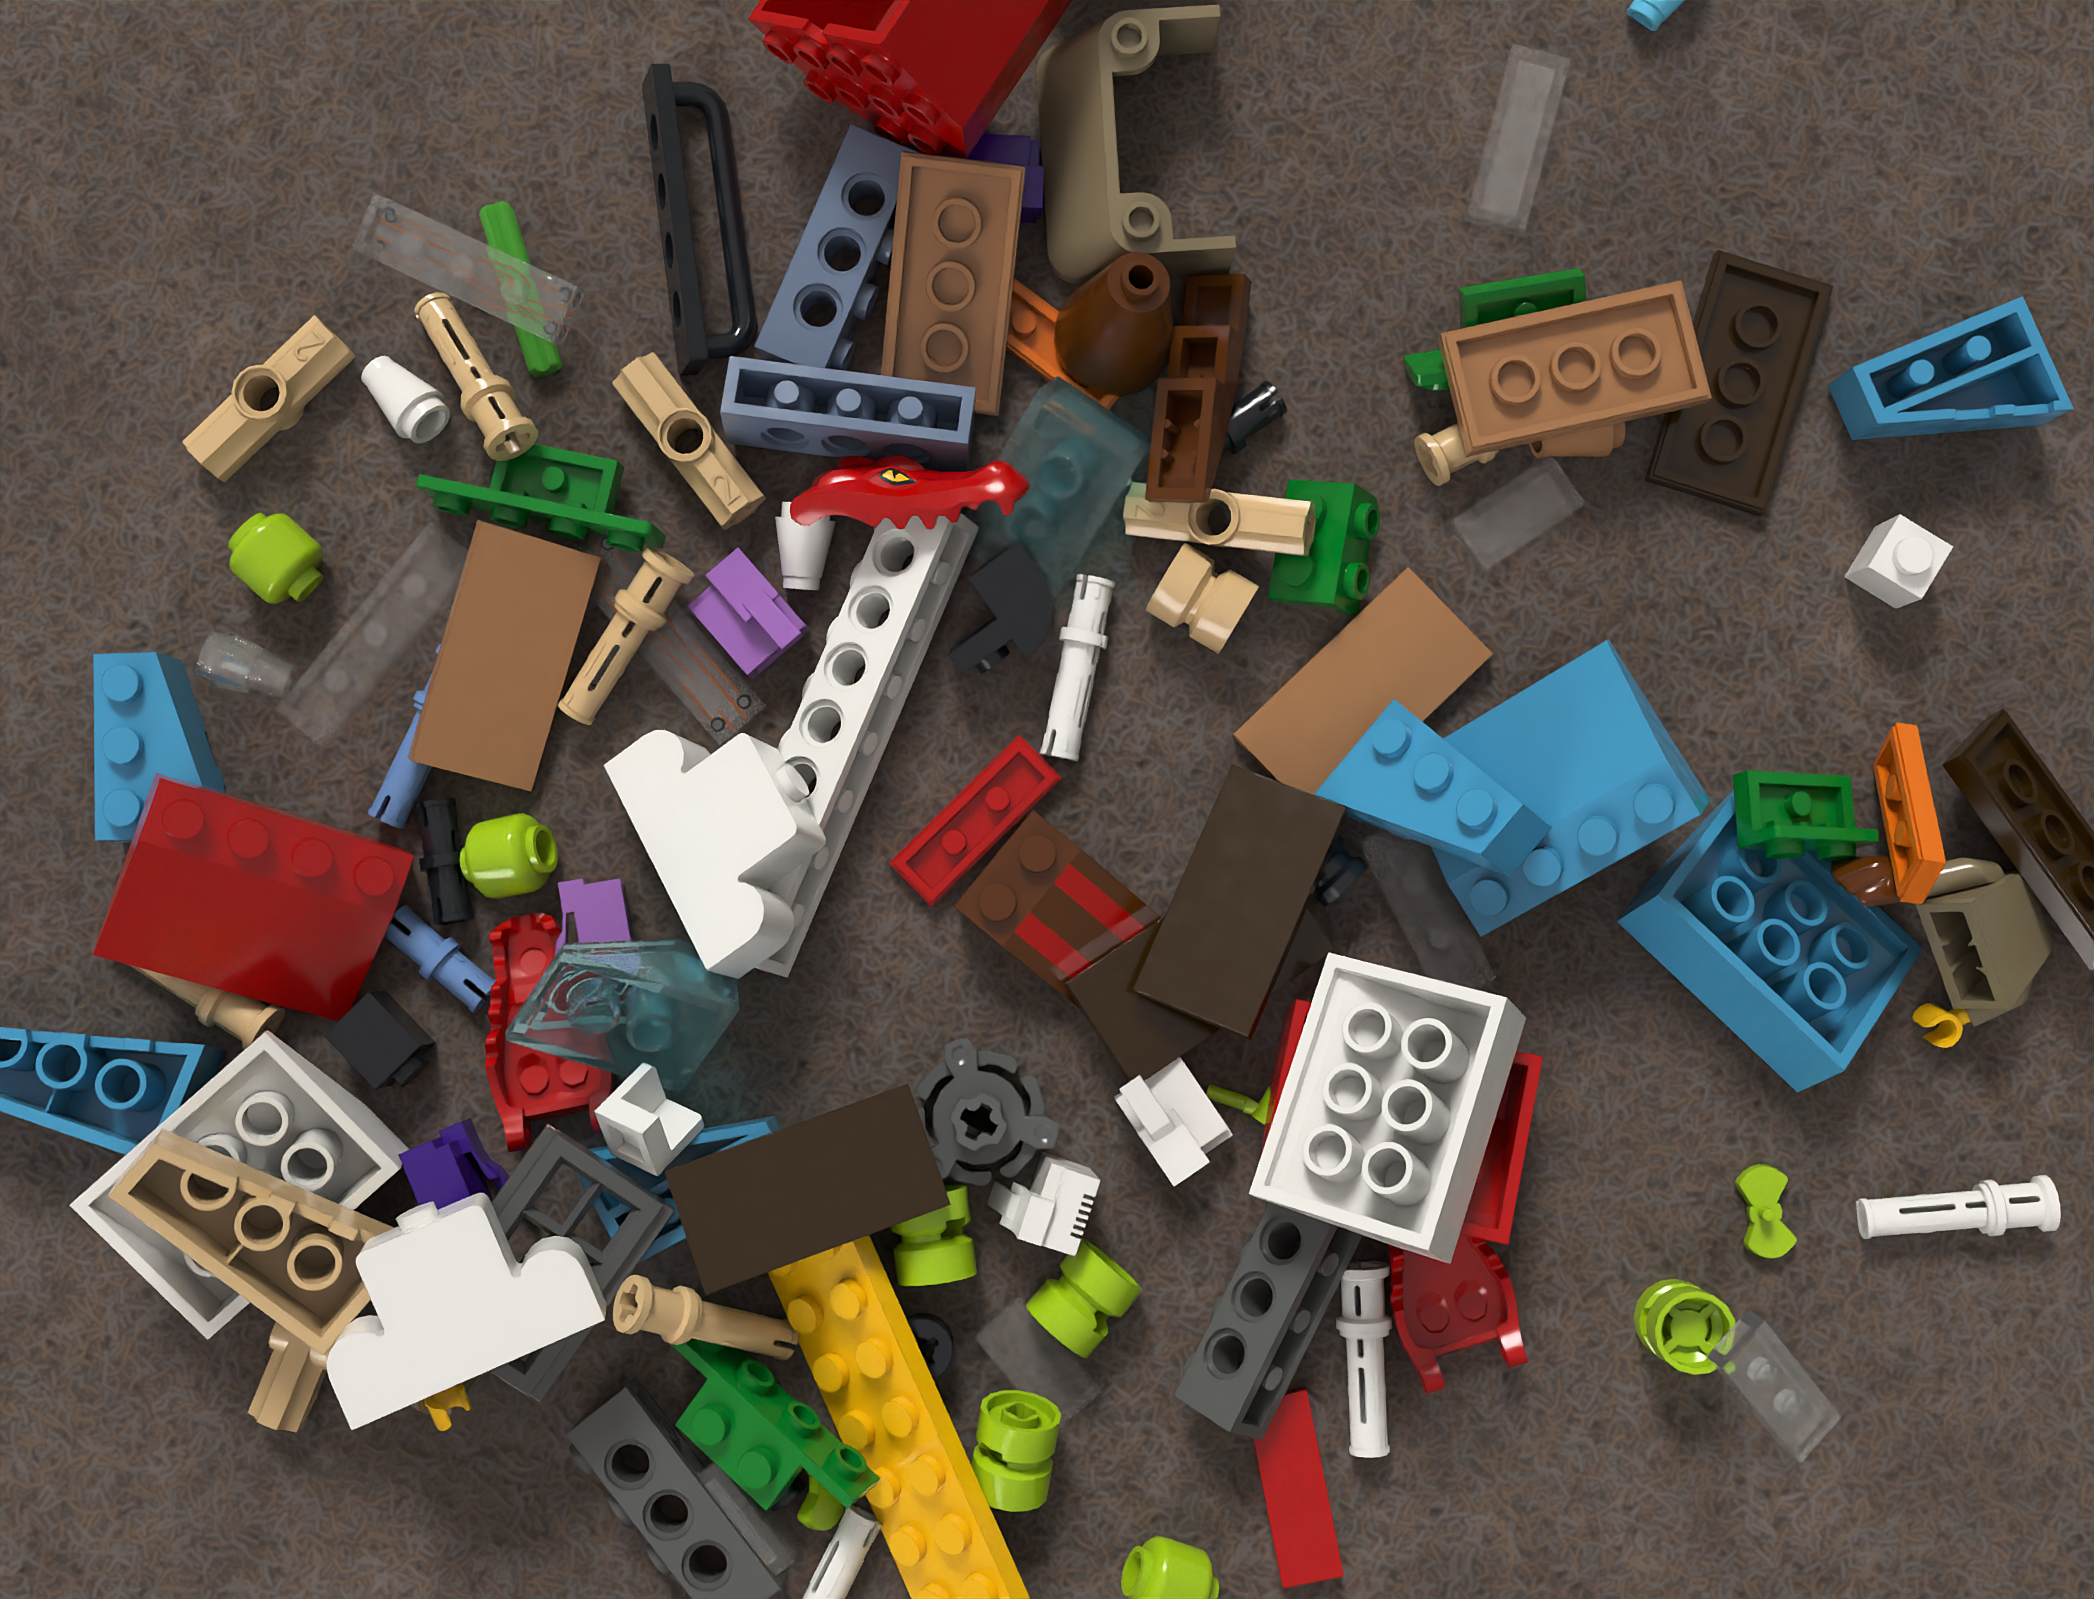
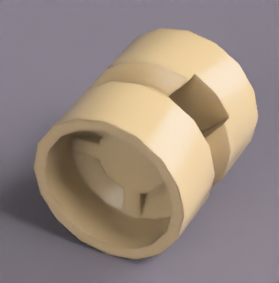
M1184 543L1156 588L1145 611L1172 627H1176L1183 622L1187 623L1192 639L1219 654L1259 586L1231 569L1220 575L1215 573L1213 559L1189 544Z

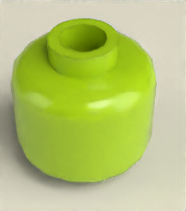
M262 513L255 514L234 533L228 542L227 547L232 551L229 561L230 570L269 604H277L290 597H293L297 602H301L323 580L324 576L317 570L321 565L324 555L323 548L284 513H277L267 517Z
M524 813L490 819L474 825L466 837L465 847L460 852V867L464 877L469 882H472L484 896L493 899L530 893L544 887L551 872L555 870L558 861L557 845L552 832L547 826L540 824L534 817Z
M1155 1536L1147 1540L1143 1546L1138 1545L1134 1547L1129 1553L1122 1571L1121 1589L1123 1595L1127 1596L1128 1599H1217L1219 1582L1213 1576L1212 1563L1205 1551L1163 1536Z

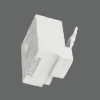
M1181 1057L1145 1081L1140 1075L1121 1087L1119 1089L1120 1093L1114 1096L1116 1102L1173 1186H1176L1207 1165L1210 1161L1205 1154L1233 1135Z
M1042 1152L1030 1190L1013 1182L1011 1189L995 1181L987 1205L1002 1215L999 1224L1010 1229L1017 1239L1076 1256L1081 1241L1078 1234L1083 1235V1230L1080 1226L1084 1228L1086 1226L1083 1219L1088 1220L1089 1216L1085 1211H1091L1088 1204L1093 1205L1094 1201L1090 1196H1096L1101 1180L1089 1167Z

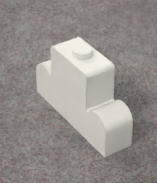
M654 730L642 736L604 765L706 970L739 979L779 951L789 941L793 932L794 915L790 904L785 898L768 891V888L820 851L826 844V837L805 800V797L809 795V789L797 770L785 763L779 750L752 736L741 733L710 754L706 748L671 732Z
M476 1193L437 1210L435 1203L432 1201L399 1215L396 1218L398 1227L370 1238L356 1257V1266L378 1316L368 1315L359 1317L347 1324L329 1352L326 1367L329 1380L351 1430H354L605 1320L607 1304L586 1254L579 1244L571 1239L560 1236L543 1238L531 1246L524 1257L523 1263H518L492 1203L486 1194Z

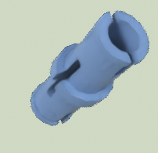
M408 905L402 906L394 913L393 917L407 927L411 934L408 936L390 922L383 938L388 939L405 955L420 966L419 974L430 982L436 979L464 1003L473 1014L478 1012L486 1001L468 986L469 982H472L486 995L491 997V986L495 983L496 979H492L481 968L459 952L462 945L453 937L444 939L412 911V908Z

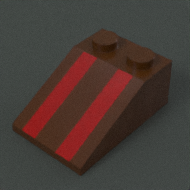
M1032 810L954 905L958 911L1076 1007H1078L1063 983L1162 918L1034 810Z

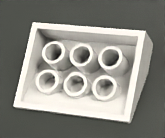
M1328 952L1249 1194L1383 1243L1451 1264L1526 1017L1507 997Z
M266 1030L69 1206L208 1340L250 1302L108 1197L117 1179L162 1128L352 1210L356 1209L401 1168L402 1163L398 1154L409 1150V1148L364 1103L270 1031Z

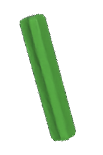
M505 201L484 206L481 208L479 216L494 262L510 266L521 272L531 283L533 294L529 283L523 276L509 268L495 265L496 270L510 275L520 286L518 290H512L501 284L502 289L516 296L543 303L514 210ZM497 272L499 277L506 278H501V282L507 286L516 287V283L510 277ZM504 292L505 299L547 317L543 305L531 303ZM507 302L509 310L530 316L542 322L539 323L510 313L528 371L534 377H544L560 371L562 362L554 336L548 333L549 320Z

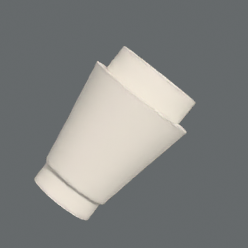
M388 356L375 358L363 370L362 382L368 387V390L401 438H410L414 443L418 444L425 443L436 437L444 429L450 418V410L445 405V396L440 391L393 362Z
M782 502L781 517H775L783 575V588L819 590L820 578H822L836 521H830V516H824L810 526L800 525L791 519V502Z

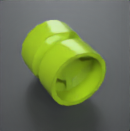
M944 1185L951 1205L890 1227L892 1232L901 1236V1242L893 1248L896 1282L898 1285H935L963 1280L977 1274L973 1239L963 1234V1227L971 1221L966 1185Z
M1081 1237L1076 1256L1067 1254L1060 1262L1062 1272L1060 1279L1047 1278L1026 1303V1308L1057 1340L1077 1355L1087 1359L1109 1333L1106 1322L1109 1316L1122 1317L1142 1293L1143 1289L1104 1252L1087 1239Z
M1669 1279L1659 1281L1648 1287L1638 1299L1633 1316L1638 1337L1647 1349L1678 1371L1693 1375L1711 1373L1724 1365L1734 1352L1738 1336L1735 1318L1726 1304L1690 1282Z
M1002 1390L990 1393L982 1400L976 1432L978 1445L974 1449L971 1466L990 1507L1010 1512H1022L1039 1508L1047 1501L1053 1467L1051 1456L1055 1453L1061 1413L1058 1407L1047 1398L1020 1390Z

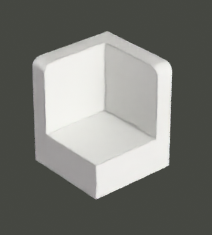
M642 1063L594 1111L610 1154L657 1177L704 1128V1122L699 1113L666 1099L656 1068L647 1063Z

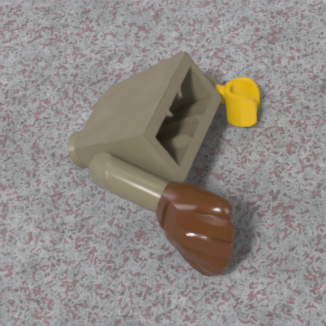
M1859 856L1836 860L1831 864L1830 873L1837 885L1842 886L1848 894L1857 895L1858 900L1864 906L1907 903L1900 902V898L1897 896L1890 857ZM1962 857L1947 860L1922 905H1915L1953 1009L1947 1011L1935 1003H1926L1919 1006L1912 1016L1913 1021L1922 1027H1933L1939 1023L1935 1031L1927 1033L1922 1038L1935 1046L1943 1048L1951 1047L1959 1041L1963 1025L1971 1022L1973 1027H1976L2023 1005L2029 997L2034 976L2052 952L2053 944L2041 910L2044 906L2018 870L2003 871L1999 864L1995 862Z

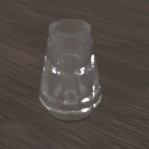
M213 630L208 635L200 652L196 676L209 680V687L285 699L291 687L297 666L285 662L281 657L232 630H229L226 634Z

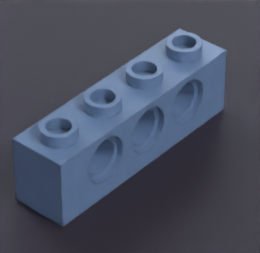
M850 124L754 347L761 360L847 370L855 349V342L848 339L857 318L867 321L873 311L879 293V287L873 285V281L881 263L891 266L901 152H918ZM865 196H876L884 201L882 208L876 214L870 216L857 214L853 211V207L860 198ZM842 250L855 251L860 255V260L854 268L848 271L834 270L829 266V263L837 252ZM827 304L837 310L835 318L826 326L814 327L805 322L808 312L814 306Z
M730 356L720 415L727 444L836 458L861 456L875 461L883 457L902 455L916 461L926 469L946 472H967L975 422L976 387Z

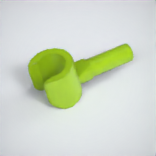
M1209 1084L1206 1093L1209 1100L1242 1110L1243 1113L1251 1115L1265 1125L1271 1087L1268 1086L1260 1101L1257 1102L1249 1096Z

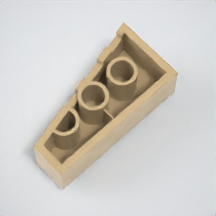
M163 1128L117 1179L108 1197L322 1356L337 1340L345 1326L352 1322L371 1300L356 1266V1257L367 1240L394 1229V1227Z

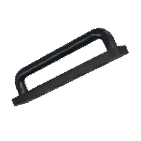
M651 64L642 83V93L679 375H698L708 359H723L739 355L749 347L755 336L756 317L730 117L725 102L716 91L700 83L673 82L670 64ZM676 107H696L703 112L706 118L732 318V328L725 334L705 335Z

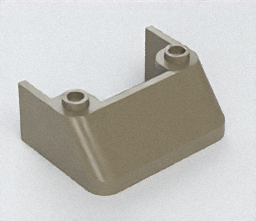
M1220 4L1119 11L1053 45L1040 57L1037 64L1036 77L1042 166H1044L1043 190L1049 265L1060 279L1072 284H1084L1120 256L1131 252L1146 253L1158 259L1166 268L1169 278H1184L1187 275L1229 274L1236 250L1235 236L1173 239L1171 213L1160 198L1144 192L1120 193L1113 76L1139 74L1147 70L1154 63L1157 56L1214 52L1220 21Z

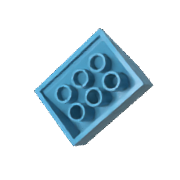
M1607 639L1443 738L1552 829L1510 877L1448 855L1437 848L1432 847V850L1447 884L1478 934L1482 937L1698 817L1705 810L1710 802V798L1614 646Z
M1733 789L1644 884L1617 922L1796 1092H1800L1845 1071L1923 948L1878 906H1864L1858 900L1857 895L1848 894L1842 886H1838L1830 873L1832 862L1818 861L1817 851H1804L1805 855L1798 858L1767 859L1765 858V849L1738 848Z

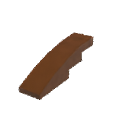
M1245 274L1187 275L1182 326H1173L1167 378H1158L1145 493V499L1148 502L1208 503L1227 434L1244 346L1252 284Z

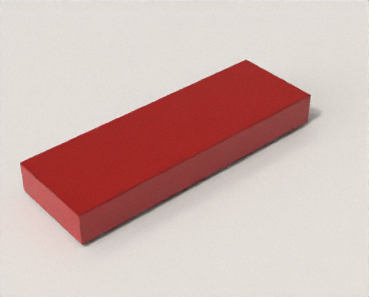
M1019 735L905 846L889 864L933 907L1062 780V777Z
M1305 1386L1289 1389L1286 1391L1263 1440L1252 1438L1280 1581L1283 1588L1344 1576L1307 1389Z

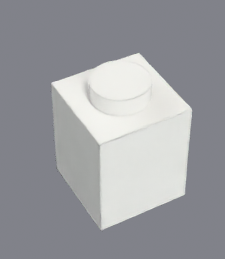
M1899 514L1874 527L1846 573L1845 578L1897 609L1923 598L1953 546Z

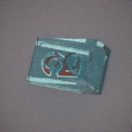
M1057 376L1038 389L997 459L1010 463L1015 469L1022 472L1028 479L1030 490H1026V496H1023L1019 501H1015L1014 510L1009 516L1003 515L1001 507L994 501L982 502L977 510L967 509L964 516L979 527L969 554L986 563L1021 537L1046 572L1052 587L1054 602L1130 491L1132 482L1136 481L1148 462L1151 438Z
M680 939L563 943L507 1028L506 1041L625 1077H629L642 1063H647L656 1068L663 1088L680 1093L740 1010L736 978L707 971L694 944Z

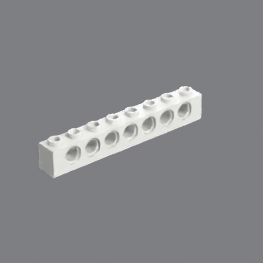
M962 513L956 523H951L945 516H939L935 528L931 530L926 529L918 516H912L905 529L902 530L897 529L890 519L883 518L876 528L874 527V534L863 560L853 570L848 595L839 616L829 626L824 651L815 672L805 682L800 707L791 728L783 735L778 747L785 763L797 770L807 787L815 777L817 778L814 791L808 797L806 796L805 800L826 837V844L820 851L768 888V891L784 897L790 904L794 915V928L789 941L779 951L755 967L759 970L787 978L978 532L979 527ZM914 553L909 566L902 570V565L906 558ZM890 609L888 618L878 627L881 615ZM865 665L863 676L854 684L857 671ZM841 721L838 734L830 741L833 727Z

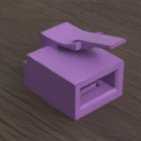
M739 548L735 549L705 575L712 585L687 605L752 680L810 631Z
M583 878L558 883L563 920L562 932L556 941L551 989L559 980L561 965L568 959V956L557 957L562 948H568L570 914L575 916L580 947L634 945L624 882L620 878L586 884V880ZM636 953L581 956L582 964L596 961L608 963L613 968L611 980L624 978L632 966H638ZM584 975L586 983H595V976Z

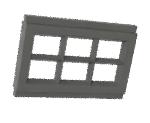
M546 1124L491 1202L507 1241L522 1220L526 1218L551 1236L566 1237L579 1244L587 1259L594 1263L591 1268L607 1306L675 1211V1208L666 1203L663 1198L549 1124ZM565 1164L591 1181L592 1184L563 1225L533 1207V1205L560 1166ZM602 1190H604L632 1210L605 1249L600 1251L574 1234L573 1231ZM593 1326L531 1352L525 1362L517 1358L489 1370V1372L526 1396H531L541 1402Z

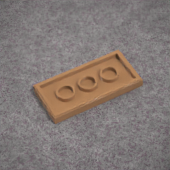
M907 151L901 152L881 375L976 387L975 413L999 416L1026 166Z
M1681 280L1441 333L1437 339L1466 457L1706 404L1712 398Z
M477 520L408 754L410 761L532 791L601 557Z
M1407 567L1251 716L1232 737L1275 781L1314 795L1393 699L1423 722L1493 653Z

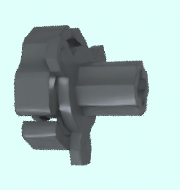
M968 1037L944 1044L945 1060L938 1063L921 1080L917 1088L919 1097L927 1100L939 1080L949 1075L954 1076L941 1090L933 1107V1128L939 1142L930 1135L926 1127L925 1106L917 1107L942 1180L949 1176L956 1181L976 1186H985L991 1180V1169H970L963 1166L958 1160L973 1165L994 1163L1007 1156L1021 1140V1147L1017 1154L999 1166L1001 1174L1011 1178L1016 1176L1034 1156L1036 1149L1054 1148L1058 1137L1059 1123L1045 1116V1105L1036 1077L1030 1074L1020 1077V1081L1029 1094L1031 1102L1029 1114L1025 1115L1022 1098L1009 1081L996 1073L978 1071L979 1066L993 1064L1011 1073H1015L1017 1062L1012 1055L987 1049L976 1051ZM982 1106L990 1111V1120L996 1126L992 1131L987 1128L978 1130L968 1124L969 1120L961 1115L965 1108L976 1111Z

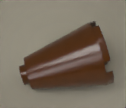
M1131 252L1124 254L1077 288L1065 300L1056 320L1054 345L1060 364L1076 383L1085 388L1089 385L1096 389L1107 391L1106 394L1120 397L1141 392L1160 377L1169 363L1173 334L1170 278L1164 265L1158 259L1146 253Z

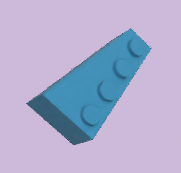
M0 1027V1111L126 1155L217 1075L226 1050L201 1044Z

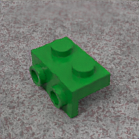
M1288 480L1285 499L1312 501L1315 503L1316 526L1314 541L1311 544L1308 556L1275 553L1267 598L1284 604L1333 608L1345 615L1356 616L1359 612L1360 601L1366 596L1370 584V572L1367 566L1371 540L1375 539L1380 527V511L1377 506V498L1355 483Z
M1752 770L1732 775L1738 848L1765 849V858L1767 859L1798 858L1805 855L1804 851H1817L1818 861L1830 862L1856 858L1857 848L1879 843L1877 829L1855 828L1851 776Z

